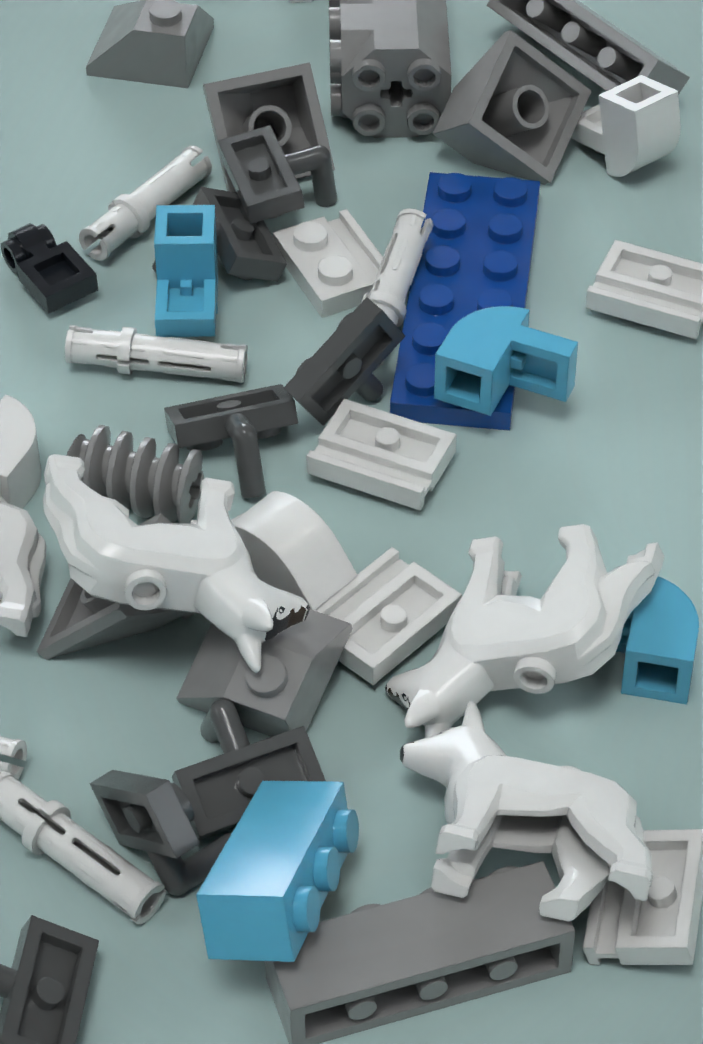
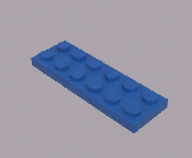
M430 172L423 212L427 215L423 224L426 219L431 218L433 228L425 243L419 265L409 289L407 313L402 330L405 337L400 342L390 399V413L420 423L510 431L515 387L511 385L507 387L491 416L434 399L435 354L451 328L468 314L498 306L526 308L540 196V181L521 180L514 177L496 178L471 176L461 173Z

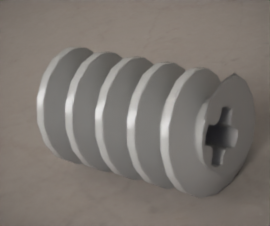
M99 425L94 430L90 440L86 439L84 434H79L74 439L67 452V456L78 457L83 460L85 471L81 480L90 489L104 497L115 499L128 510L132 508L133 512L139 517L150 518L154 514L156 516L161 513L172 523L178 520L179 523L190 524L198 507L201 496L200 485L204 479L202 471L203 456L200 450L192 449L187 455L184 464H179L180 450L177 444L168 443L161 457L157 458L156 441L154 438L145 437L140 443L137 452H134L132 433L122 431L114 445L111 446V432L109 426Z

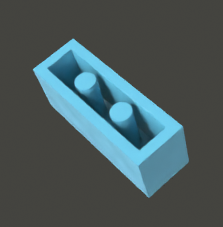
M261 782L196 894L208 959L295 961L308 933L315 932L318 927L320 909L329 891L333 892L337 889L340 869L348 853H354L357 848L359 838L358 816L354 809H348L344 782Z

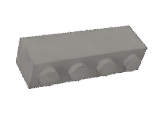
M489 0L486 5L606 91L643 75L677 90L679 95L690 78L578 0Z
M544 861L519 868L515 866L503 867L486 877L475 879L470 886L468 895L464 898L434 892L431 887L413 897L384 905L367 904L355 909L350 914L319 922L316 931L308 933L294 962L265 961L266 980L289 1044H319L571 972L575 929L572 922L540 915L539 907L542 896L556 888Z

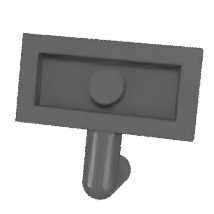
M270 125L217 140L221 160L250 224L265 219L277 218L285 213L305 208L302 190L295 175L311 171L317 205L328 207L337 202L331 155L325 146L316 145L284 155Z
M201 187L193 205H215L217 253L227 273L243 280L256 278L278 282L287 263L264 220L250 224L236 192ZM154 261L152 268L156 272V262Z
M366 297L353 312L347 314L341 320L337 330L319 350L299 366L295 376L286 384L284 389L324 426L334 415L343 399L348 400L354 392H357L367 401H375L381 397L383 385L372 372L404 339L405 335L381 308Z
M282 384L164 408L167 430L179 448L186 447L190 451L192 449L206 451L222 445V439L232 438L241 496L244 498H255L266 493L258 439L273 437L281 433L282 427L298 424L295 400L284 389Z
M226 699L217 700L211 705L200 727L203 738L212 743L220 742L224 754L176 770L172 775L173 783L181 788L192 805L194 820L190 824L199 841L234 829L262 781H326L304 726L250 744L235 705Z
M111 770L89 783L118 843L146 851L162 884L165 886V890L172 895H182L202 883L231 836L230 833H226L185 860H182L181 855L199 845L200 842L190 824L194 820L192 805L179 786L170 783L166 779Z
M31 915L21 929L12 968L0 964V997L4 998L0 1011V1044H76L99 940Z

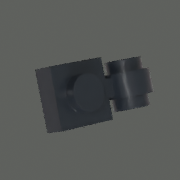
M29 223L9 232L8 240L1 243L2 255L8 267L13 273H18L19 281L48 314L98 291L97 275L67 241L56 245L52 233L44 224L35 226Z

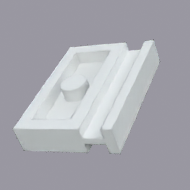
M347 209L339 211V218L327 221L323 216L273 232V239L287 263V270L321 318L360 305L364 294L367 292L370 294L383 256Z
M615 240L596 273L593 286L590 285L587 289L585 308L697 339L703 322V263Z
M343 399L318 437V446L314 451L310 450L306 456L307 474L421 510L424 505V497L428 491L432 492L456 452L457 434Z
M393 547L357 574L356 578L315 610L351 623L353 629L338 661L372 685H375L448 623L455 607L462 598L461 593L414 561L409 565L399 558V551Z
M703 829L643 830V843L651 853L653 872L647 901L634 899L628 889L616 882L608 881L609 877L607 878L603 889L590 904L583 950L589 965H600L601 958H619L621 965H693L703 897Z

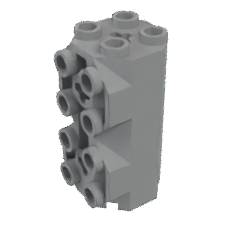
M329 0L330 83H338L330 84L331 116L350 118L353 121L355 130L362 135L373 136L374 138L418 137L419 135L431 134L451 95L452 75L446 0Z

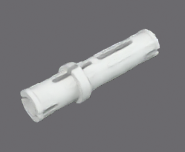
M188 146L180 155L131 194H121L109 204L107 213L80 231L79 242L83 250H86L95 241L101 239L100 245L88 255L95 260L102 261L128 238H138L149 228L150 220L156 217V205H170L200 180L211 174L212 164L210 158L205 156L196 165L191 166V161L198 157L203 150L197 146Z
M410 208L399 212L370 294L367 292L362 298V301L366 297L369 298L385 312L397 327L402 325L406 316L407 309L404 304L419 265L425 243L433 228L431 218L426 219L423 224L427 214ZM385 359L382 361V363H381L378 367H380V366L383 365Z
M70 325L65 342L66 363L114 367L121 374L131 375L133 370H146L175 375L217 378L243 383L247 369L248 345L138 334L137 328L123 327L120 332Z
M9 771L0 773V820L22 836V844L25 848L35 855L47 854L79 878L85 885L91 887L130 916L131 920L136 924L147 922L157 912L166 895L163 884L159 881H154L116 853L111 847L71 820L70 810L58 800L47 802L18 781Z

